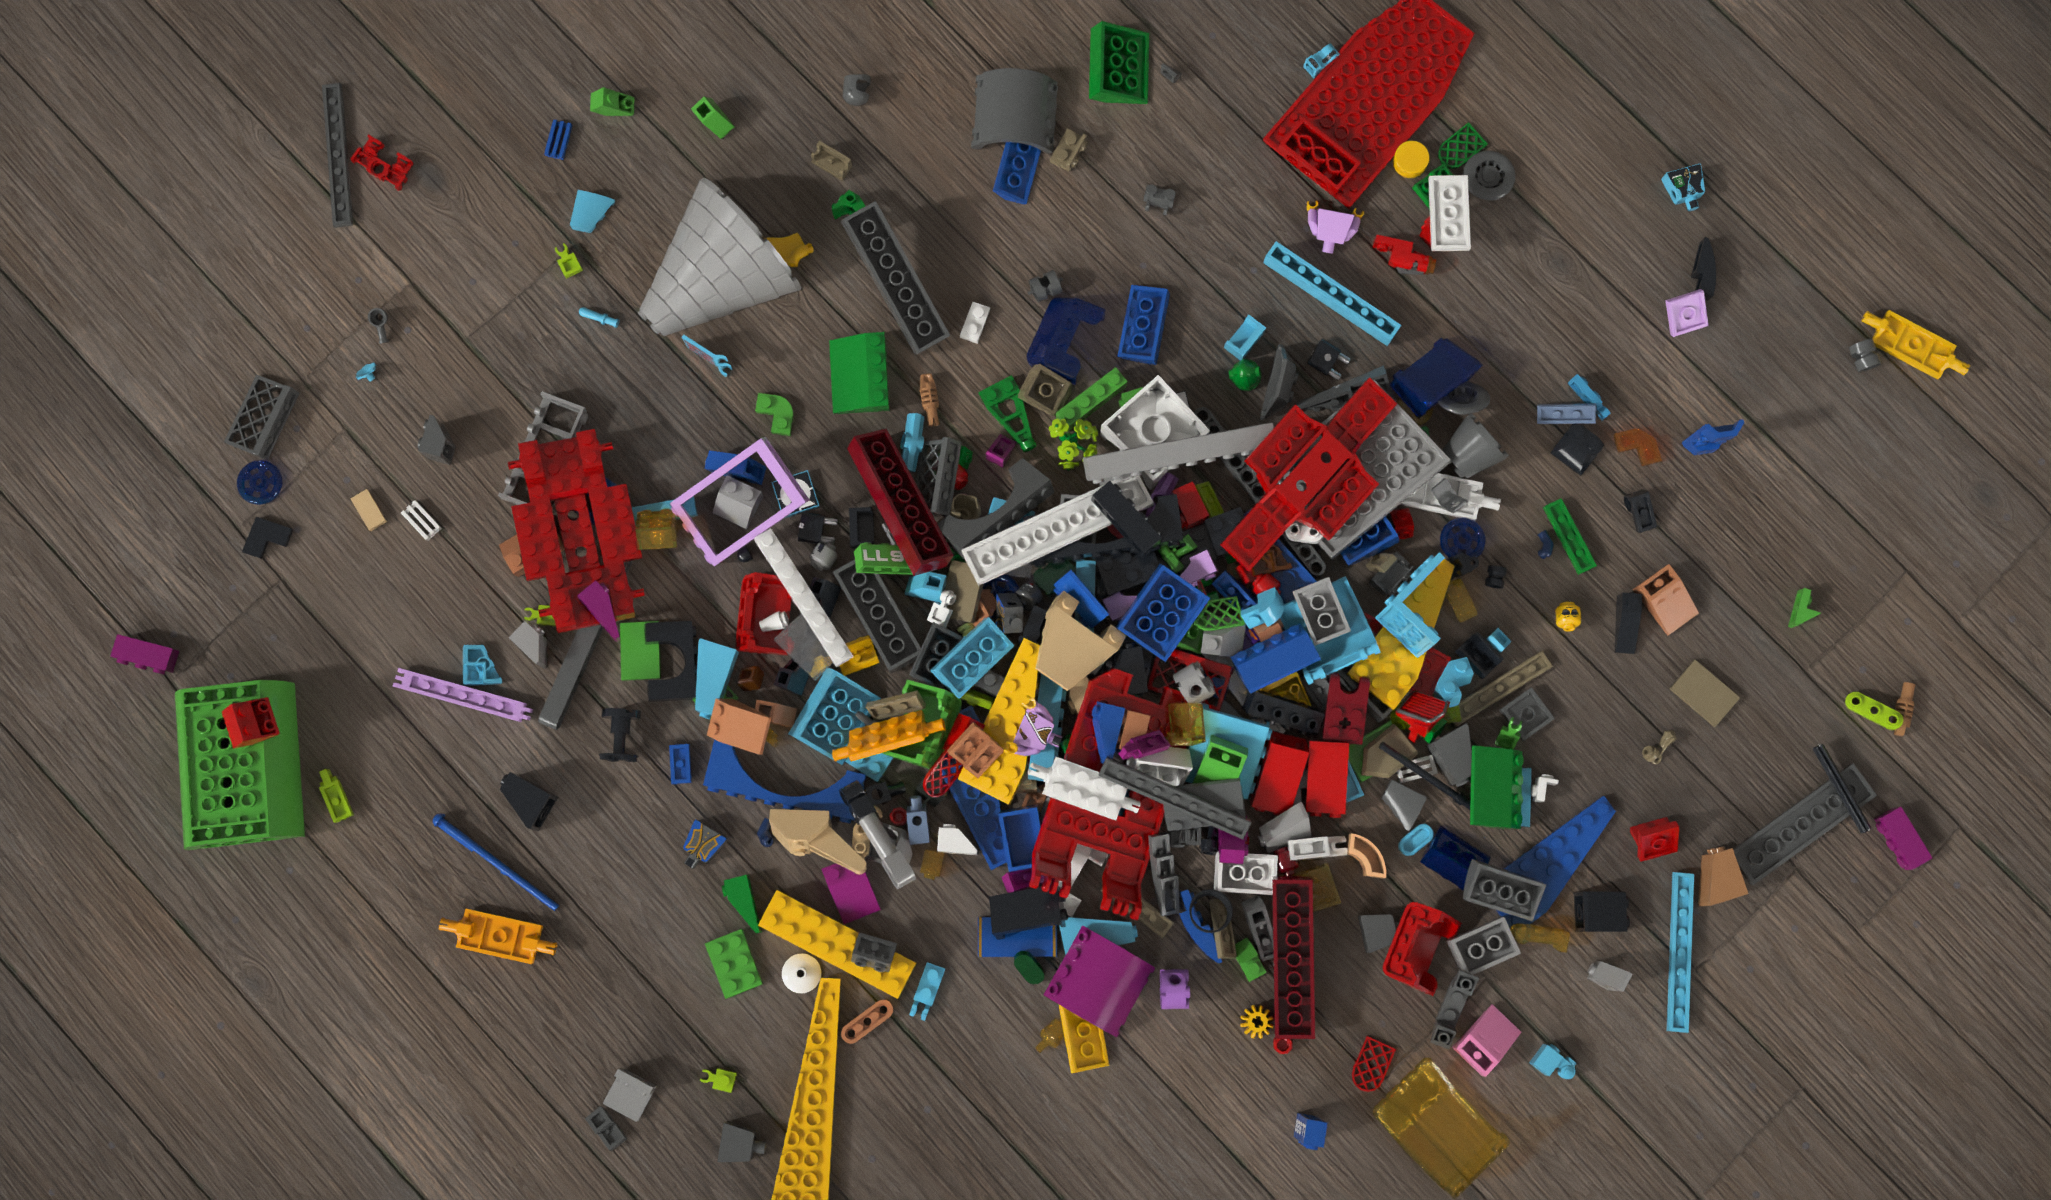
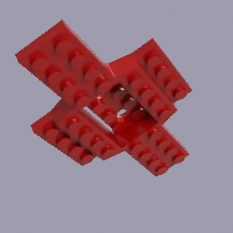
M1368 378L1327 425L1310 418L1295 404L1244 460L1257 473L1256 477L1265 494L1220 545L1247 571H1250L1294 521L1310 528H1315L1323 537L1330 540L1379 485L1365 471L1356 452L1397 403L1371 378ZM1321 435L1322 438L1299 462V464L1291 471V473L1283 480V482L1280 485H1276L1280 481V479L1288 472V470L1296 463V461L1304 454V452L1312 445V443ZM1327 452L1330 454L1331 460L1329 463H1324L1321 460L1322 453ZM1302 480L1306 483L1304 491L1297 489V481Z

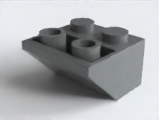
M430 415L429 419L424 423L425 431L423 437L418 441V451L430 460L450 465L456 446L444 424L435 416Z

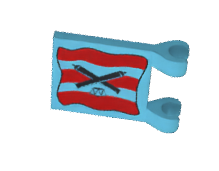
M685 335L681 337L687 348L717 366L723 376H728L723 370L727 367L732 370L731 365L719 363L720 360L728 362L726 356L713 354Z

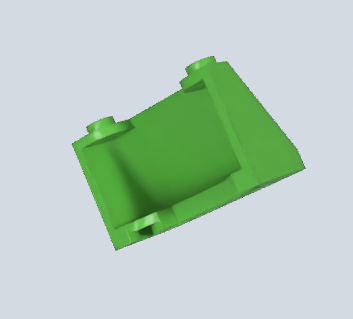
M907 680L902 689V694L918 691L926 703L925 709L922 710L926 723L943 718L946 730L929 734L928 737H925L924 741L886 751L882 754L931 769L944 752L942 748L961 709V698L958 699L953 693L945 689Z

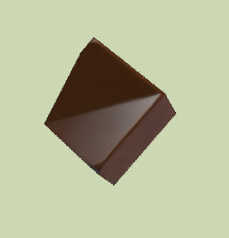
M758 666L741 668L737 684L743 691L758 690L761 688L764 672Z

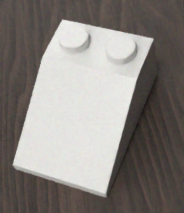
M1216 852L1214 890L1230 893L1273 895L1272 879L1273 876H1277L1278 855L1248 854V856H1244L1243 864L1219 863V852Z

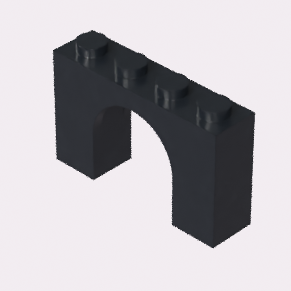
M692 621L645 623V645H673L682 652L685 660L684 670L679 676L673 679L648 680V702L695 699L697 664H694V656H697V645H693V637H696V626H692Z

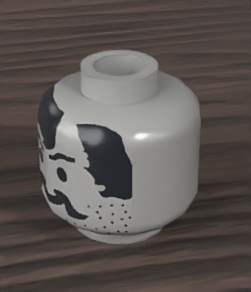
M826 542V544L818 543L809 555L810 564L819 571L829 570L838 558V554L835 551L836 547L829 542Z

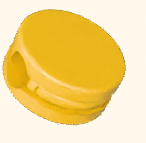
M1406 141L1397 148L1393 158V166L1396 172L1405 178L1418 177L1425 171L1429 163V152L1420 142Z

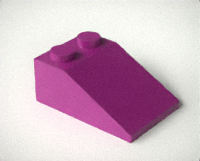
M837 863L821 869L844 925L881 910L866 872L859 875Z

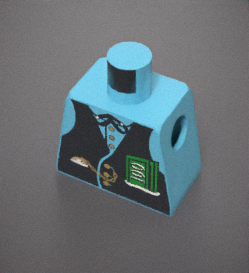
M1701 164L1670 171L1662 177L1661 180L1675 205L1686 203L1688 211L1699 208L1697 199L1705 193Z

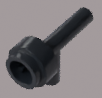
M1209 826L1207 839H1201V845L1199 846L1201 853L1216 855V852L1219 851V842L1214 841L1215 839L1219 840L1216 827Z

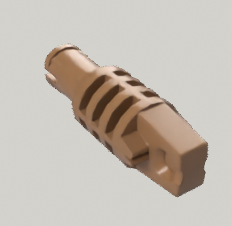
M922 374L920 376V395L922 407L926 411L928 427H932L933 423L934 426L940 425L937 413L939 401L936 385L932 374Z
M1903 683L1901 697L1896 701L1895 710L1902 715L1903 724L1900 728L1894 730V735L1904 736L1906 727L1910 728L1915 705L1914 701H1912L1915 684ZM1893 717L1892 723H1896L1897 720Z

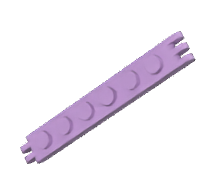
M398 668L397 672L404 674V677L396 675L395 679L402 681V683H393V687L518 722H522V719L530 721L531 717L524 715V712H533V709L526 707V703Z

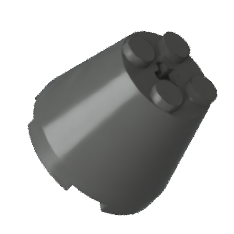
M1472 413L1465 417L1442 449L1456 466L1455 472L1461 478L1465 476L1467 479L1504 461L1509 456L1505 450L1503 452L1499 450L1501 445L1479 421L1477 423L1474 422L1476 417Z

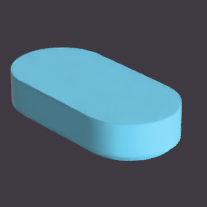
M1427 824L1416 826L1399 841V851L1405 856L1414 855L1433 839V829Z

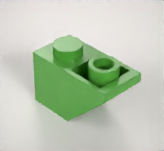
M603 87L591 93L590 111L604 116H633L634 97Z
M704 96L691 108L699 120L720 139H723L735 127L712 98Z

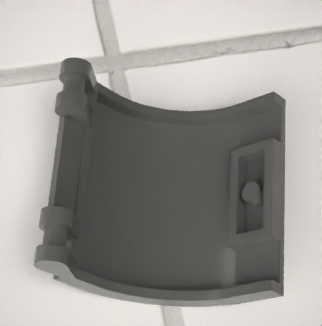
M1017 68L995 69L977 75L975 127L972 129V136L974 138L971 141V148L978 150L987 144L1015 142L1031 145L1047 154L1053 153L1058 82L1042 73Z

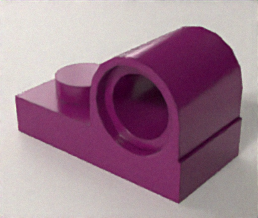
M1032 868L1007 872L1001 878L1007 893L1031 888L1029 883L1032 877ZM1041 875L1039 885L1043 884L1044 882L1043 875Z

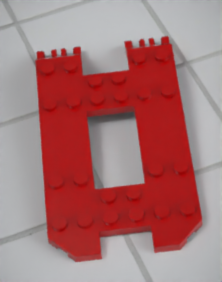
M1113 668L1089 681L1064 760L1100 772L1103 764L1100 762L1092 722V710L1097 701L1149 715L1150 720L1146 734L1160 730L1169 742L1170 747L1186 749L1196 716L1182 693L1169 687L1164 688L1159 704L1127 694L1133 675ZM1131 790L1128 798L1141 802L1140 807L1132 805L1139 809L1138 812L1134 813L1124 809L1123 815H1118L1117 820H1113L1051 797L1032 852V877L1029 887L1038 888L1041 875H1043L1042 891L1047 892L1049 890L1050 894H1055L1059 881H1062L1059 895L1060 897L1067 898L1071 889V861L1076 846L1080 844L1110 854L1102 876L1103 899L1100 909L1108 911L1113 897L1115 898V904L1112 908L1114 914H1119L1120 912V915L1125 917L1130 903H1132L1133 908L1130 912V918L1138 920L1142 910L1141 883L1150 859L1148 835L1158 834L1164 816L1163 804Z

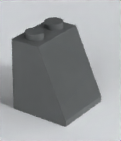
M1466 723L1426 746L1450 786L1456 784L1459 787L1471 781L1472 750L1469 726Z

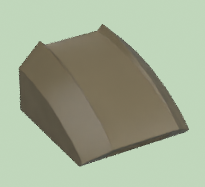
M1036 364L1029 371L1018 393V398L1055 417L1056 412L1067 403L1071 395L1072 383L1045 366Z

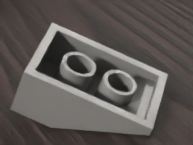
M1329 577L1292 591L1315 646L1351 631Z

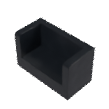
M872 507L849 508L851 548L857 549L860 544L870 542L874 545Z

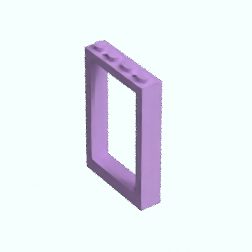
M763 437L670 504L672 512L682 520L684 529L694 537L695 545L705 553L704 557L707 562L716 566L750 543L756 536L767 531L807 503L809 498L768 439ZM757 451L792 503L717 555L682 504Z

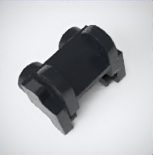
M1462 551L1446 559L1455 566L1450 581L1455 577L1458 578L1472 572L1479 565V561L1475 556L1470 558Z

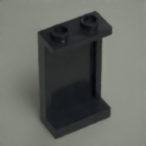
M1058 886L1055 894H1050L1049 890L1044 892L1041 887H1038L1036 889L1032 888L989 896L992 934L997 940L1005 939V934L1052 925H1060L1062 928L1066 927L1065 920H1068V914L1063 903L1066 902V898L1060 897L1059 892L1061 888Z

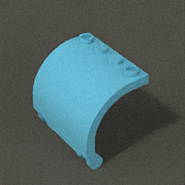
M1346 576L1331 583L1351 631L1316 646L1314 645L1321 660L1303 668L1304 677L1308 685L1314 683L1316 679L1326 678L1331 673L1360 660H1365L1371 654L1381 653ZM1296 599L1284 604V611L1280 617L1284 629L1288 630L1291 626L1301 624L1312 641Z

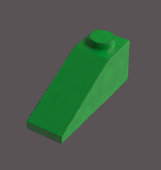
M749 875L724 880V885H722L724 897L727 896L729 902L755 933H762L761 927L758 926L760 921Z

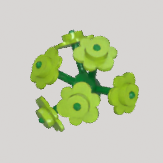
M1055 419L1049 427L1050 435L1052 438L1059 436L1060 441H1062V445L1057 448L1059 458L1061 460L1067 459V462H1059L1058 466L1063 467L1067 471L1078 467L1079 463L1071 462V460L1079 455V449L1084 452V457L1097 455L1096 444H1090L1086 449L1077 443L1078 439L1085 438L1088 440L1090 437H1092L1095 443L1097 441L1096 437H1098L1096 426H1092L1091 422L1078 419L1074 427L1076 432L1070 434L1065 433L1069 430L1067 421L1065 419Z

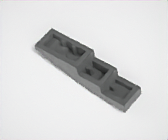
M1163 832L1148 835L1152 877L1160 915L1167 916L1180 913L1178 875L1174 873V855L1170 853L1169 834Z

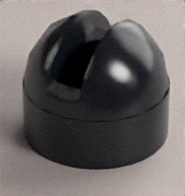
M746 546L737 553V558L740 562L747 563L753 559Z

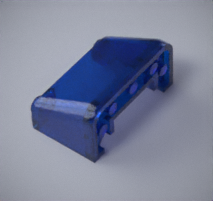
M1440 338L1433 344L1434 348L1406 370L1402 371L1400 369L1392 376L1394 380L1390 383V386L1419 419L1427 413L1428 409L1434 407L1460 384L1472 378L1483 366L1478 359L1448 338L1444 340Z

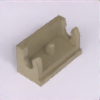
M819 141L816 146V152L811 154V163L843 181L852 168L851 159Z

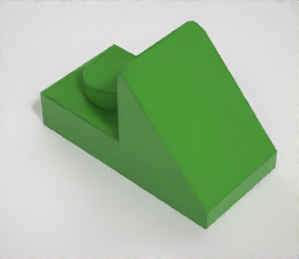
M1802 588L1797 591L1788 627L1793 628L1821 614V612L1807 608L1812 601V596H1810L1812 590Z
M1248 938L1235 944L1236 959L1249 982L1267 973L1258 958V953Z

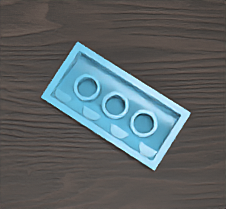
M987 617L970 631L930 671L949 691L960 699L1014 645L997 625Z

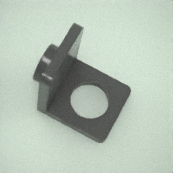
M1445 478L1431 489L1441 507L1451 513H1455L1468 502L1465 498L1457 496L1449 481ZM1460 502L1457 506L1452 507L1453 504Z

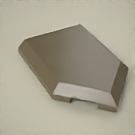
M1392 724L1363 748L1361 775L1390 778L1404 766L1379 748L1382 742H1385L1410 760L1417 756L1418 752L1399 728Z

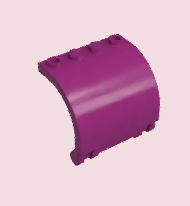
M1082 925L1047 987L1044 996L1109 1034L1118 1037L1121 1025L1125 1024L1127 1016L1142 989L1148 983V977L1150 973L1154 972L1155 967Z

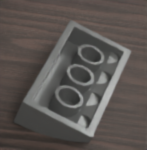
M1472 859L1465 881L1463 899L1533 921L1546 884L1540 880Z

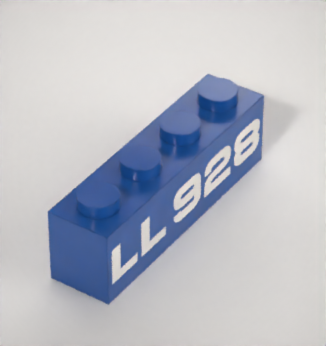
M1297 1113L1294 1137L1298 1140V1143L1312 1150H1318V1147L1324 1148L1327 1122L1317 1116Z

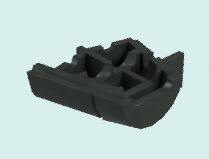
M939 771L934 772V778L939 777ZM922 776L923 779L914 792L916 796H921V799L924 800L922 804L928 803L934 808L951 794L949 789L940 797L927 795L923 789L924 776ZM944 778L942 779V784H946ZM939 780L934 781V787L939 785ZM931 782L927 783V788H931ZM935 789L934 794L939 793V789Z

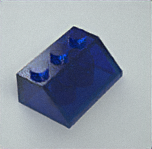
M1440 826L1424 851L1420 862L1464 890L1472 859L1488 864L1491 857L1448 829Z

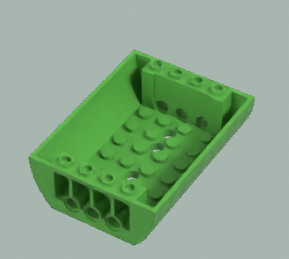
M255 680L176 691L175 708L184 850L305 837L295 683L277 680ZM268 697L280 734L253 745L233 749L227 728H220V721L224 719L222 711L233 703ZM224 738H228L230 741L226 749L221 747V741ZM227 777L232 779V784L229 788H225L223 785V781ZM232 797L233 805L227 808L224 804L225 799Z

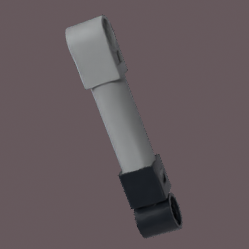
M856 780L839 789L843 802L846 806H849V811L857 825H861L881 858L882 866L893 885L899 889L916 880L911 866L901 850H897L878 819L876 809L868 796L865 795L861 784Z

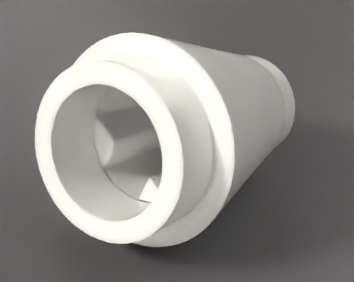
M777 611L759 621L762 632L786 629V626H789V619L785 611Z

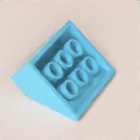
M827 667L788 734L834 760L832 750L848 746L849 731L866 725L855 716V713L859 711L870 718L871 715L866 709L867 702L880 700L881 698L836 670ZM846 758L836 762L843 765Z

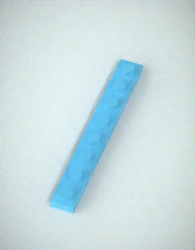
M1672 872L1667 1031L1689 1033L1694 874Z

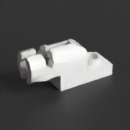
M1326 836L1289 840L1290 861L1347 855V848H1336L1335 844L1346 842L1345 836Z

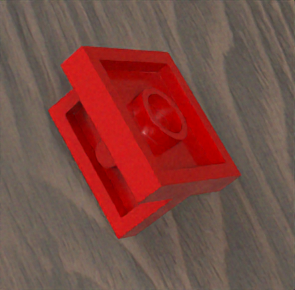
M1668 817L1630 827V833L1638 846L1637 856L1640 862L1678 852L1679 825L1676 821L1670 822Z

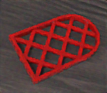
M947 746L924 778L923 789L931 797L944 795L963 769V765L957 760L955 764L950 765V759L953 757L947 752L950 748L949 746ZM948 760V765L942 767V761ZM956 766V772L951 773L950 768ZM948 769V774L942 776V770ZM939 771V777L934 778V772ZM948 777V783L942 784V779ZM939 780V785L934 787V781ZM928 782H931V788H927ZM939 789V793L934 794V790Z
M1366 1036L1352 1069L1351 1076L1355 1086L1366 1092L1379 1088L1396 1049ZM1370 1040L1379 1044L1372 1046ZM1367 1041H1368V1044H1369L1370 1047L1364 1049V1047H1365V1045H1366V1043H1367ZM1380 1046L1382 1053L1375 1055L1373 1048ZM1383 1046L1391 1050L1385 1052ZM1371 1050L1373 1057L1367 1059L1364 1052ZM1392 1052V1054H1391V1056H1390V1058H1389V1061H1388V1058H1387L1386 1054ZM1361 1054H1362L1363 1057H1364V1060L1361 1061V1062H1359V1059H1360ZM1384 1055L1386 1063L1379 1065L1377 1058ZM1375 1059L1377 1066L1370 1068L1368 1061ZM1366 1063L1368 1070L1361 1072L1359 1065ZM1387 1065L1383 1073L1381 1067ZM1356 1066H1357V1069H1358L1359 1073H1357V1074L1354 1075V1072H1355V1069H1356ZM1378 1068L1381 1075L1374 1078L1372 1070ZM1369 1072L1372 1079L1365 1081L1362 1074ZM1360 1075L1362 1083L1357 1084L1354 1077ZM1381 1078L1380 1082L1377 1085L1375 1080ZM1373 1081L1375 1087L1368 1089L1366 1083Z

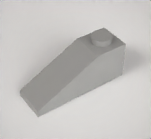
M1602 961L1592 963L1587 971L1589 973L1587 979L1609 991L1623 992L1633 975L1628 971Z

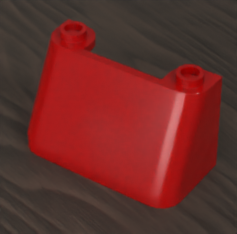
M754 572L744 576L741 585L735 642L737 651L787 656L793 652L794 641L788 636L789 626H786V629L762 632L759 621L777 611H785L788 619H790L792 598L777 575Z
M1418 902L1409 903L1403 912L1383 963V972L1392 979L1425 994L1434 996L1438 982L1435 976L1427 973L1441 936L1448 939L1454 938L1458 934L1462 923L1443 911Z

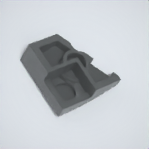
M1390 780L1381 799L1389 806L1394 816L1399 819L1404 829L1409 832L1427 797L1394 780Z

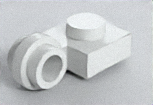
M944 590L941 593V604L934 602L927 618L928 621L935 622L945 628L947 627L953 612L947 606L952 605L956 600V595L951 590Z

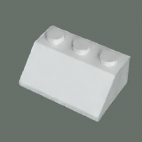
M1169 747L1168 750L1142 758L1134 759L1132 756L1127 759L1126 765L1173 786L1183 785L1193 769L1189 749Z

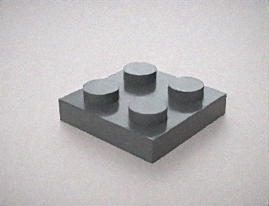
M1532 687L1499 710L1508 723L1512 717H1514V725H1519L1520 721L1523 722L1520 731H1518L1521 733L1520 739L1522 742L1555 719Z

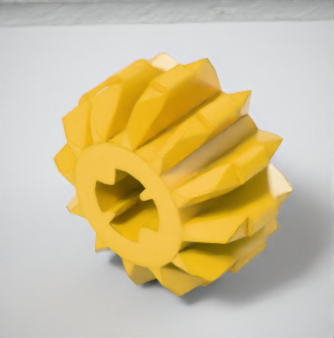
M1251 1005L1252 1012L1244 1009V1012L1248 1015L1247 1017L1240 1016L1241 1019L1246 1020L1240 1026L1248 1027L1244 1033L1248 1034L1252 1030L1251 1038H1255L1257 1032L1260 1039L1263 1038L1262 1031L1269 1035L1270 1033L1266 1027L1273 1028V1025L1269 1024L1268 1021L1274 1019L1273 1016L1266 1017L1270 1010L1266 1009L1262 1013V1005H1259L1257 1011L1255 1005ZM1256 1016H1259V1020L1262 1021L1261 1025L1257 1024L1258 1027H1255V1024L1252 1022L1253 1018L1256 1019Z

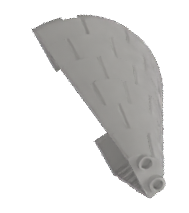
M702 178L698 181L682 221L678 225L651 288H649L639 309L640 311L637 313L644 321L648 319L651 322L650 327L656 334L661 333L663 336L709 322L712 319L733 314L734 311L800 291L802 287L796 277H791L792 270L774 246L766 238L762 239L763 235L750 218L728 196L725 197L719 187L710 180Z

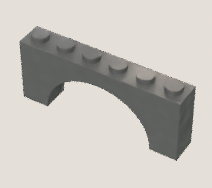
M1022 458L1008 469L1014 482V489L1009 499L999 509L987 516L972 520L957 519L948 515L937 524L948 545L964 558L962 549L1008 529L1055 492L1051 480Z

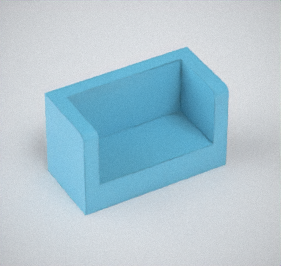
M1248 314L1236 333L1229 341H1226L1224 348L1236 358L1242 360L1265 333L1266 327Z

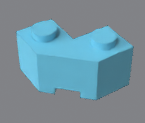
M1467 657L1449 661L1434 690L1435 698L1449 701L1450 705L1448 708L1459 705L1462 697L1459 687L1471 683L1474 673Z

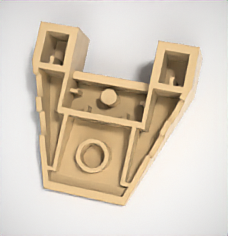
M1063 591L1054 599L1046 612V623L1042 632L1043 638L1039 647L1035 669L1068 691L1116 653L1127 635L1113 625H1110L1097 636L1071 617L1079 601Z

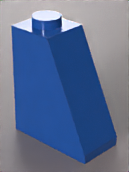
M709 450L704 469L713 473L738 454ZM748 457L723 476L762 485L766 466Z

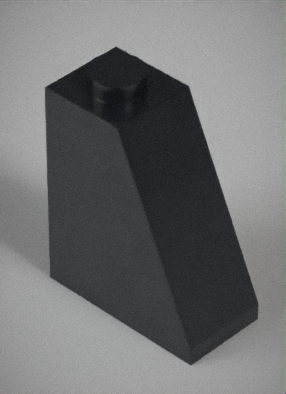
M1125 642L1115 653L1111 669L1115 668L1133 675L1127 694L1134 695L1148 692L1142 646L1135 644V642Z

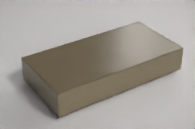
M1379 553L1366 564V567L1370 571L1385 573L1397 558L1393 554Z

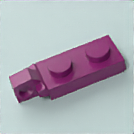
M1158 730L1131 738L1118 754L1123 760L1129 759L1132 756L1134 759L1168 750L1170 744L1161 731Z

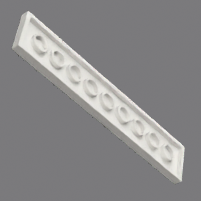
M1129 473L1124 475L1122 479L1111 481L1121 488L1122 494L1126 499L1130 498L1134 502V508L1138 512L1154 505L1140 476L1130 477ZM1104 485L962 549V554L978 586L1112 525L1091 501L1092 495Z

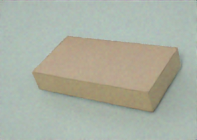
M368 489L351 498L369 531H373L387 522Z

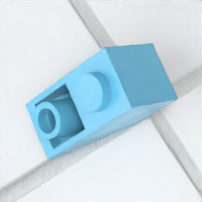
M927 572L911 576L905 590V595L941 603L940 595L945 590L946 575Z

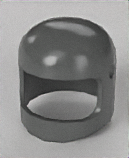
M857 74L844 77L843 99L846 103L852 106H862L867 103L869 94L866 93V88L871 83L869 75ZM858 80L867 81L865 83H857Z

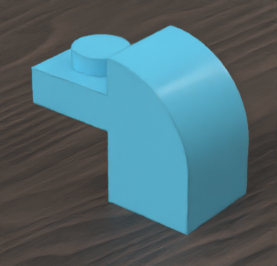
M1275 587L1257 594L1258 604L1241 611V617L1249 629L1264 623L1268 627L1282 616L1284 604Z

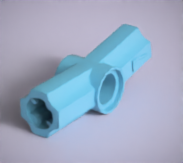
M909 413L907 415L906 428L900 445L902 449L901 456L909 472L916 471L918 456L924 444V437L922 436L924 416L918 413Z

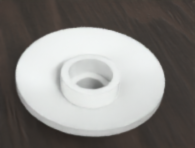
M808 954L791 956L785 962L782 969L784 984L796 993H807L813 990L821 978V967L818 961ZM799 970L804 971L803 977L797 975Z

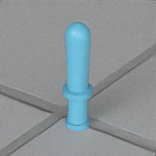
M585 307L579 309V314L582 317L599 321L603 325L606 323L615 328L619 325L620 320L608 317V314H600Z

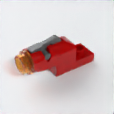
M1376 235L1372 247L1377 248L1381 252L1390 251L1388 265L1397 268L1399 274H1433L1436 259L1417 251L1412 252L1413 242Z

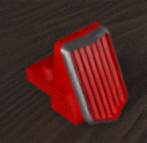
M1413 691L1396 710V715L1411 725L1409 727L1411 732L1408 739L1415 743L1420 736L1425 738L1439 720L1444 717L1450 702Z

